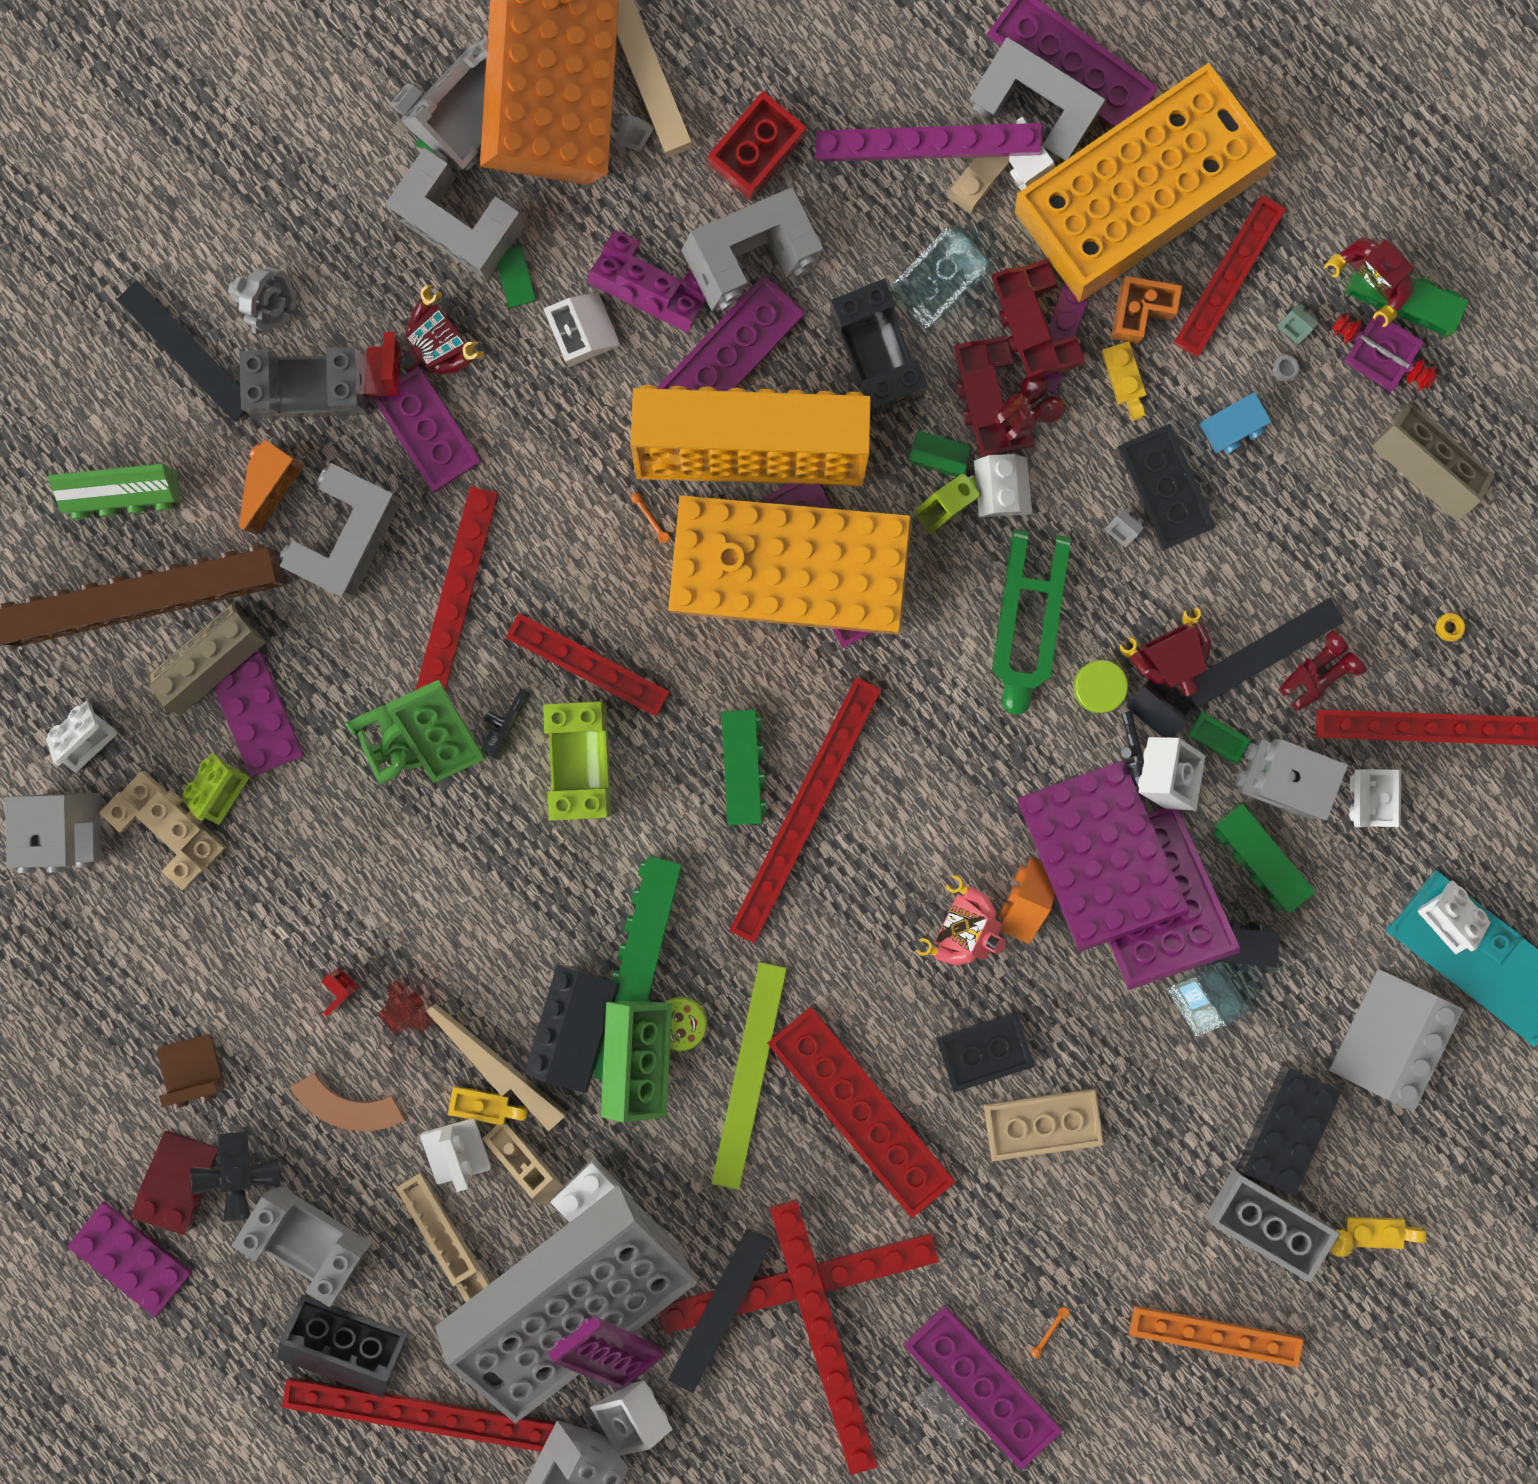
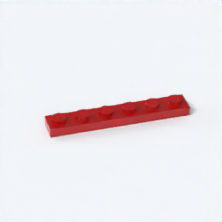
M1260 195L1175 338L1174 345L1196 358L1200 355L1286 210L1284 207Z
M520 613L517 614L505 637L656 717L669 694V691Z

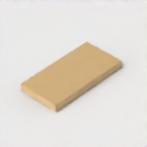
M1095 1088L983 1104L992 1161L1104 1146Z

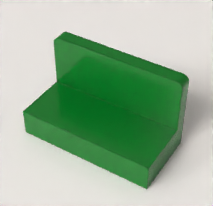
M917 431L908 463L958 477L965 473L971 447L930 433Z

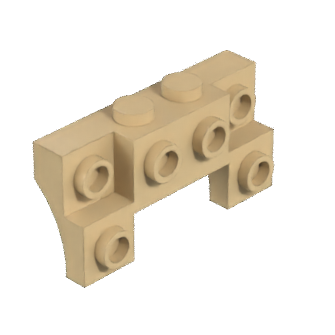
M141 771L122 792H118L99 814L118 832H123L138 818L177 854L161 872L182 891L186 890L205 869L215 862L227 847L201 824L203 821L197 819L191 810L188 812L181 805L183 800L172 790L167 792L149 774Z

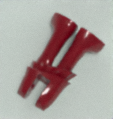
M1027 376L1021 383L1020 393L1011 395L995 415L994 421L997 426L1007 420L1012 425L1010 431L1005 434L1009 440L1030 434L1037 422L1053 423L1064 415L1065 406L1062 400L1055 396L1043 399L1032 409L1031 404L1043 397L1047 391V382L1044 377L1030 382Z
M1334 630L1327 634L1325 648L1312 661L1306 657L1304 664L1300 663L1298 668L1278 689L1283 696L1295 690L1301 683L1307 689L1290 704L1295 711L1301 710L1311 703L1320 700L1319 697L1324 696V690L1345 674L1360 676L1367 671L1365 665L1354 653L1347 652L1334 666L1318 677L1317 672L1349 649L1344 639Z

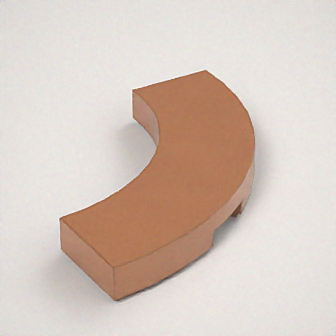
M317 1073L290 1086L296 1098L306 1109L319 1119L339 1128L354 1131H375L395 1126L406 1120L393 1095L376 1101L358 1102L348 1100L328 1088Z

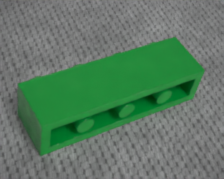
M1353 269L1343 293L1380 309L1385 305H1389ZM1412 277L1415 286L1414 293L1399 311L1396 310L1397 316L1445 337L1455 333L1468 300L1461 298L1462 295L1454 290L1446 289L1444 291L1435 287V283L1425 278H1419L1418 280Z
M756 710L721 711L727 825L761 824V817H767L766 800H760V789H765V772H759L758 762L764 760L763 743H757V732H762V715H756Z
M1237 803L1212 824L1216 830L1213 833L1214 837L1222 846L1228 844L1234 852L1231 855L1232 859L1239 867H1247L1252 873L1249 879L1259 890L1262 888L1266 890L1270 895L1267 901L1277 912L1282 910L1290 914L1315 893L1309 883L1243 804Z

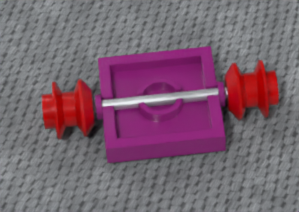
M1350 312L1345 316L1340 314L1331 327L1335 331L1333 337L1341 334L1344 336V344L1353 340L1356 341L1343 360L1344 363L1390 392L1395 389L1404 373H1407V384L1413 381L1418 383V391L1423 387L1428 389L1437 377V374L1434 373L1436 366L1430 369L1424 366L1425 359L1415 363L1412 362L1424 343L1422 340L1393 322L1382 327L1386 322L1385 317L1382 315L1374 320L1373 314L1363 330H1360L1362 327L1361 319L1353 322L1350 320Z

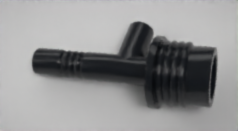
M520 688L504 718L490 711L487 712L484 721L497 727L498 730L496 732L488 729V735L480 751L500 761L509 746L513 744V741L507 738L520 714L524 706L523 704L526 703L530 695L529 692Z
M1132 711L1121 713L1123 725H1125L1124 728L1129 746L1124 747L1121 750V754L1124 758L1132 757L1133 763L1125 766L1128 767L1127 769L1133 783L1137 786L1143 771L1144 757Z

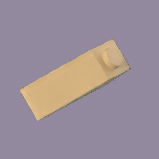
M1010 156L976 157L950 189L948 198L971 214L1008 166Z
M506 1122L504 1125L497 1124L482 1138L527 1194L539 1204L545 1206L565 1187L550 1168Z

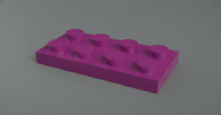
M419 366L400 377L399 395L372 397L432 492H437L482 463Z
M259 651L252 654L214 687L250 777L257 776L304 756L263 653Z
M105 1201L101 1203L67 1246L154 1318L192 1273L190 1269Z

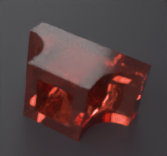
M400 979L395 980L386 987L389 995L388 1003L377 1015L394 1036L408 1027H413L423 1032L434 1023L422 1008L425 1005L422 998L415 991L410 993Z

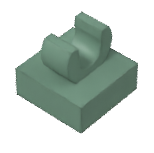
M1296 305L1277 325L1280 330L1298 345L1318 324L1316 316L1314 314L1310 316L1303 310L1305 308L1303 305Z

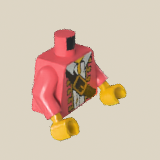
M951 876L959 881V888L954 889L946 884V889L952 893L961 892L963 895H957L934 942L938 946L934 947L929 940L922 938L919 941L928 943L929 949L924 953L918 950L916 952L921 956L934 955V959L951 965L972 963L976 958L985 960L990 951L1000 954L1006 946V940L998 936L1002 924L996 919L997 913L989 897L971 885L965 886L961 876Z

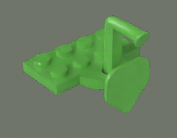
M439 680L344 723L354 736L359 731L358 735L362 749L380 785L397 777L403 769H413L423 766L432 782L435 783L485 760L480 747ZM378 721L382 739L381 743L374 747L364 730H359ZM387 762L391 766L385 768L384 763Z

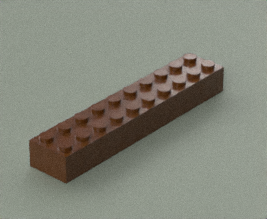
M264 544L248 547V552L237 554V551H228L219 554V559L209 560V557H202L191 560L192 565L181 566L180 563L163 567V572L153 573V570H145L135 573L136 578L125 579V576L110 578L106 585L88 583L81 585L79 591L70 592L69 589L52 592L53 597L42 598L41 595L24 598L25 603L14 604V602L0 603V646L15 648L286 586L288 584L284 568L280 567L282 562L280 560L281 553L271 549V547H265Z

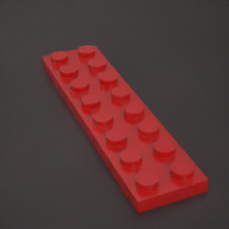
M811 1006L767 1042L911 1218L955 1183L953 1177Z

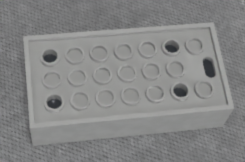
M617 1185L435 1326L447 1366L516 1424L580 1374L552 1362L548 1352L555 1347L554 1345L559 1339L570 1336L579 1329L578 1326L581 1322L595 1316L633 1333L696 1285L697 1280L681 1247Z

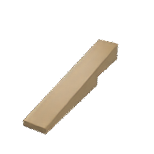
M619 0L617 37L665 157L669 158L691 149L692 142L634 0Z
M436 1003L426 1011L501 1096L511 1089L548 1131L566 1116L568 1112Z
M419 1173L398 1186L396 1190L452 1286L456 1285L464 1301H469L491 1284L422 1174ZM413 1184H419V1185H417L416 1187H414L413 1189H411L410 1191H408V1189H409V1187H410L411 1185H413Z

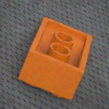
M265 439L262 443H257L250 452L251 459L247 466L239 522L241 529L255 535L259 533L304 467L299 461Z

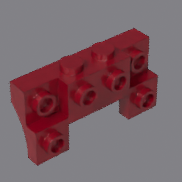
M1047 259L1023 267L1007 268L991 275L1003 310L999 311L1001 321L1004 327L1009 326L1012 332V336L1008 337L1009 343L1014 353L1019 352L1030 382L1058 372L1060 375L1086 364L1076 335L1053 342L1037 298L1038 295L1058 287Z
M1008 335L954 345L952 349L959 374V382H955L956 392L959 399H964L966 407L965 410H962L964 424L966 427H971L979 458L1034 447L1035 444L1031 433L1009 440L1005 434L1010 431L1012 425L1007 421H1003L997 426L994 421L995 415L1004 406L995 369L1014 364L1008 343Z

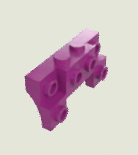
M615 230L605 243L602 254L590 269L586 283L689 333L706 301L691 269L684 279L681 280L634 257L640 242Z

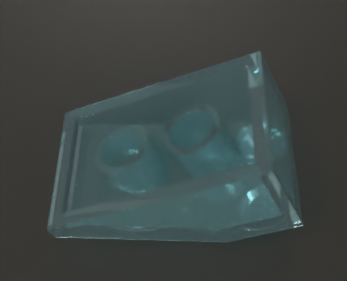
M958 225L947 226L889 288L917 319L929 329L976 287L995 265Z

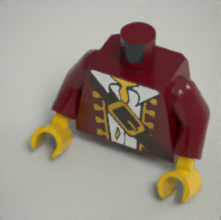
M1363 237L1343 250L1341 255H1333L1325 264L1324 269L1329 265L1334 266L1336 271L1331 277H1337L1346 264L1349 263L1388 302L1389 305L1383 306L1373 316L1375 320L1380 315H1383L1386 322L1382 327H1385L1397 317L1396 310L1399 311L1414 293L1415 286L1411 277L1414 267L1388 240L1375 241Z

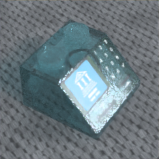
M1220 962L1205 964L1166 988L1195 1037L1226 1026L1250 1011Z

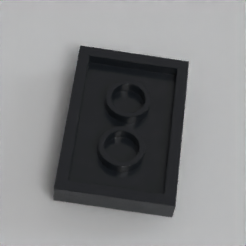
M1016 1011L935 1037L954 1093L1035 1067Z

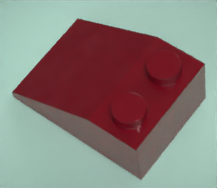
M164 1131L139 1189L130 1218L178 1234H187L193 1229L204 1196V1192L191 1196L190 1167L212 1169L219 1148Z

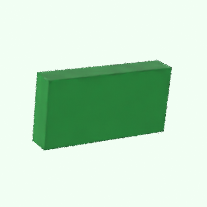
M522 246L507 249L497 266L508 308L536 302Z
M1202 711L1187 734L1189 738L1234 764L1239 762L1251 739Z

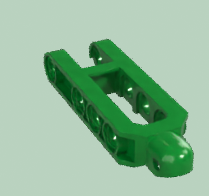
M1013 529L992 663L993 672L1004 685L1001 699L1002 706L1005 711L1012 715L1025 713L1031 705L1033 689L1051 677L1071 538L1067 536H1055V552L1050 562L1048 581L1022 577L1028 531ZM1020 589L1045 592L1047 595L1046 611L1042 617V638L1037 649L1039 651L1037 669L1031 674L1015 672L1009 666Z

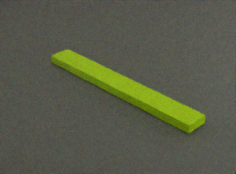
M759 962L712 1179V1184L740 1189L770 1048L767 1042L772 1039L787 967Z

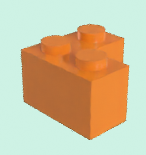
M1125 276L1119 287L1110 339L1138 344L1144 338L1147 317L1171 321L1178 312L1182 286Z
M1033 857L1029 859L1026 866L1020 865L1014 881L1018 882V884L1013 886L1008 897L1010 902L1002 904L997 916L1001 918V932L1028 944L1049 914L1055 897L1042 861Z

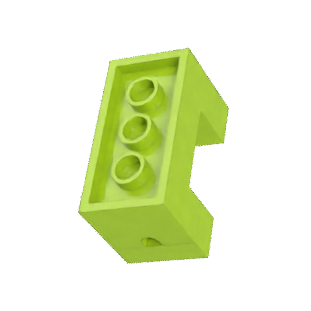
M606 703L544 704V734H549L552 791L547 792L549 821L607 818L612 816Z

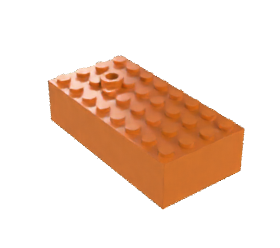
M490 0L489 43L486 59L480 167L583 185H590L608 174L619 0Z

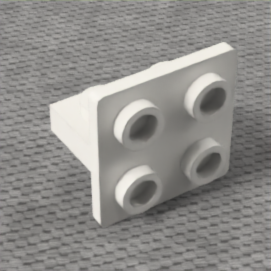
M85 701L81 706L74 707L69 713L68 718L61 725H56L50 730L46 741L53 763L57 766L63 763L76 773L117 734L109 724L94 713L92 705Z
M1453 880L1447 883L1441 894L1420 906L1418 913L1455 954L1466 948L1471 952L1477 949L1490 925L1486 913L1478 908L1469 899L1467 892Z
M468 1119L421 1133L420 1138L437 1184L453 1181L456 1192L468 1189L469 1178L472 1175L491 1169V1164L475 1119Z

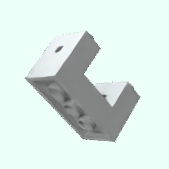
M1007 37L970 97V100L975 103L972 108L987 118H990L991 114L998 117L1018 83L1024 84L1064 110L1042 145L1048 149L1046 152L1051 159L1061 164L1063 159L1066 161L1075 154L1107 101Z
M423 148L385 205L394 218L488 281L507 249H510L525 227L522 219L523 214L518 211L519 207L511 200L505 198L502 201L495 196L475 227L471 229L437 206L456 177L451 170L453 166L447 162L449 159L436 149L430 152Z
M793 187L690 232L681 251L712 311L718 308L724 311L736 305V300L742 296V291L748 283L735 258L769 243L786 278L794 274L796 277L807 274L812 270L811 266L818 261L817 257L822 252L823 247Z
M331 463L329 468L325 467L322 470L318 479V483H320L318 489L354 508L329 557L292 540L291 544H287L281 552L280 560L282 562L280 567L340 597L353 600L402 499Z
M1275 739L1273 744L1265 740H1256L1255 744L1251 743L1247 749L1245 759L1249 761L1245 770L1241 769L1239 771L1235 785L1239 786L1237 793L1299 817L1327 820L1348 765L1282 739Z
M100 793L39 794L5 797L7 868H17V873H35L36 867H47V872L52 873L65 872V867L75 865L76 868L93 867V862L101 861Z
M274 1186L261 1197L231 1247L254 1261H257L266 1252L311 1280L312 1282L307 1288L306 1293L331 1307L345 1289L372 1242L282 1186Z
M557 1420L525 1484H621L629 1468L606 1436Z

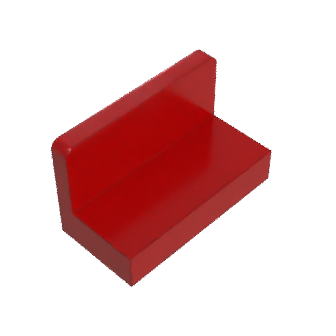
M395 331L383 333V346L367 348L364 385L366 397L399 395L401 362L398 358L401 357V346Z
M340 968L328 973L321 981L337 997L322 1015L327 1018L337 1012L360 988Z

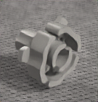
M269 266L265 270L257 268L247 279L236 277L229 285L228 293L231 295V300L238 302L239 311L247 314L243 320L251 326L252 333L255 334L264 333L273 328H282L290 320V314L284 312V308L293 310L296 307V291L291 285V278L284 271Z

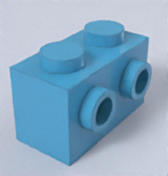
M1254 392L1207 418L1199 425L1215 453L1224 450L1228 454L1242 446L1239 440L1247 436L1253 440L1265 433L1264 426L1271 423V420Z

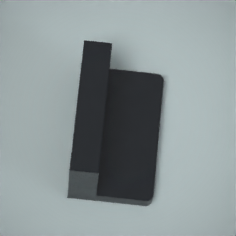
M1149 678L1126 704L1130 711L1162 738H1173L1189 723L1197 710L1194 705L1172 687L1170 688L1165 684H1157Z

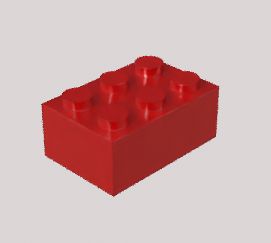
M762 91L707 155L708 165L752 201L806 138V127L767 93Z

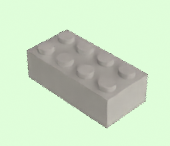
M1234 1168L1205 1215V1218L1211 1225L1311 1283L1339 1235L1327 1223Z

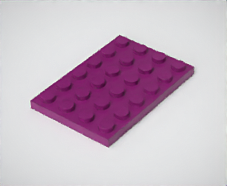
M1124 760L1017 798L1019 808L1078 952L1189 913L1188 905L1130 773L1125 766Z
M1162 807L1147 814L1188 905L1189 913L1108 942L1128 990L1240 953L1238 942L1179 810Z

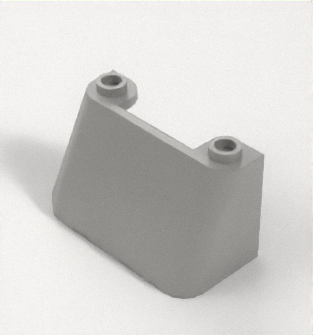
M488 38L471 45L401 119L403 124L433 150L436 149L449 159L447 162L457 170L465 169L467 171L478 161L476 155L482 138Z

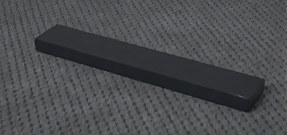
M136 280L116 299L234 422H237L246 413L241 409L240 386L139 281Z
M1327 598L1208 668L1205 672L1195 676L1200 690L1189 695L1196 708L1203 706L1344 623L1332 599Z
M749 1227L746 1228L678 1358L668 1381L694 1393L772 1244V1239Z

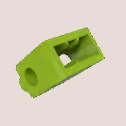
M965 474L959 475L936 491L913 512L929 534L935 532L979 497V492L976 490L975 476L971 475L967 478Z

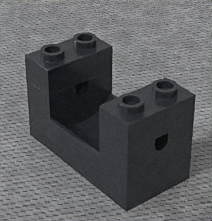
M885 278L832 299L830 303V316L859 388L864 396H870L871 417L924 397L928 388L918 359L912 360L895 318L894 310L896 305Z

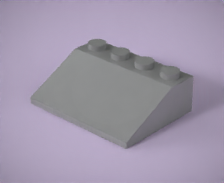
M1377 969L1329 1071L1415 1112L1464 1009Z

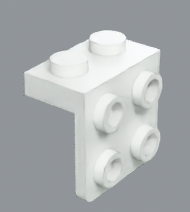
M1355 770V774L1350 777V791L1354 792V804L1350 805V820L1354 821V826L1401 827V770Z

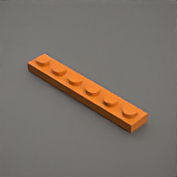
M1136 1305L1133 1307L1129 1334L1133 1337L1297 1368L1299 1367L1304 1341L1300 1336Z

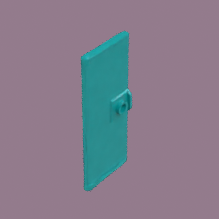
M1435 870L1397 918L1386 927L1385 932L1395 937L1527 1040L1531 1046L1535 1047L1538 1045V949L1469 896V899L1486 913L1490 925L1477 949L1471 952L1466 948L1455 954L1418 913L1420 906L1441 894L1447 883L1451 882Z

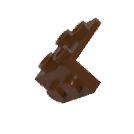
M206 1034L164 1045L157 1049V1057L167 1091L159 1096L161 1107L171 1105L172 1110L188 1106V1100L199 1098L200 1102L209 1101L217 1098L216 1093L226 1088L211 1035Z

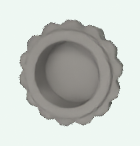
M1288 354L1281 355L1274 361L1272 372L1277 381H1292L1300 372V364L1293 356Z

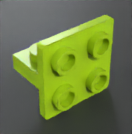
M211 753L200 764L198 774L193 782H190L185 787L182 800L197 819L203 821L206 818L220 825L250 777L246 773L223 762L218 755Z

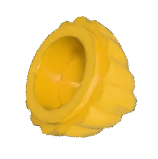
M1337 1229L1336 1231L1339 1235L1330 1252L1337 1257H1346L1352 1253L1354 1242L1348 1232Z

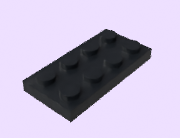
M1171 423L1117 447L1161 551L1216 528Z

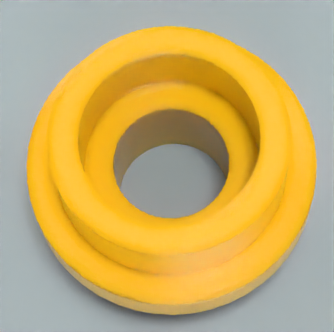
M1444 614L1436 622V633L1444 641H1456L1464 634L1465 623L1457 614ZM1448 622L1454 625L1452 633L1447 632L1445 629V625Z

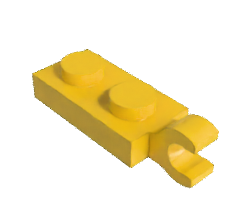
M1130 342L1103 349L1101 353L1117 404H1127L1132 422L1142 419L1145 416V412L1139 399L1145 397L1146 392Z
M454 1086L448 1115L504 1125L506 1117L521 1121L527 1119L528 1108L510 1105V1096L508 1095L501 1096L497 1093Z
M1346 1217L1345 1232H1348L1352 1237L1353 1247L1404 1249V1240L1426 1243V1230H1422V1227H1405V1220L1403 1218Z

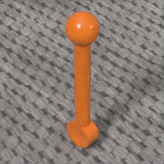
M633 493L631 501L642 510L657 532L658 540L661 543H667L669 535L661 530L641 501V494Z
M1066 1307L1059 1308L1057 1318L1038 1346L1031 1350V1355L1034 1358L1041 1357L1043 1347L1061 1320L1069 1316V1310Z

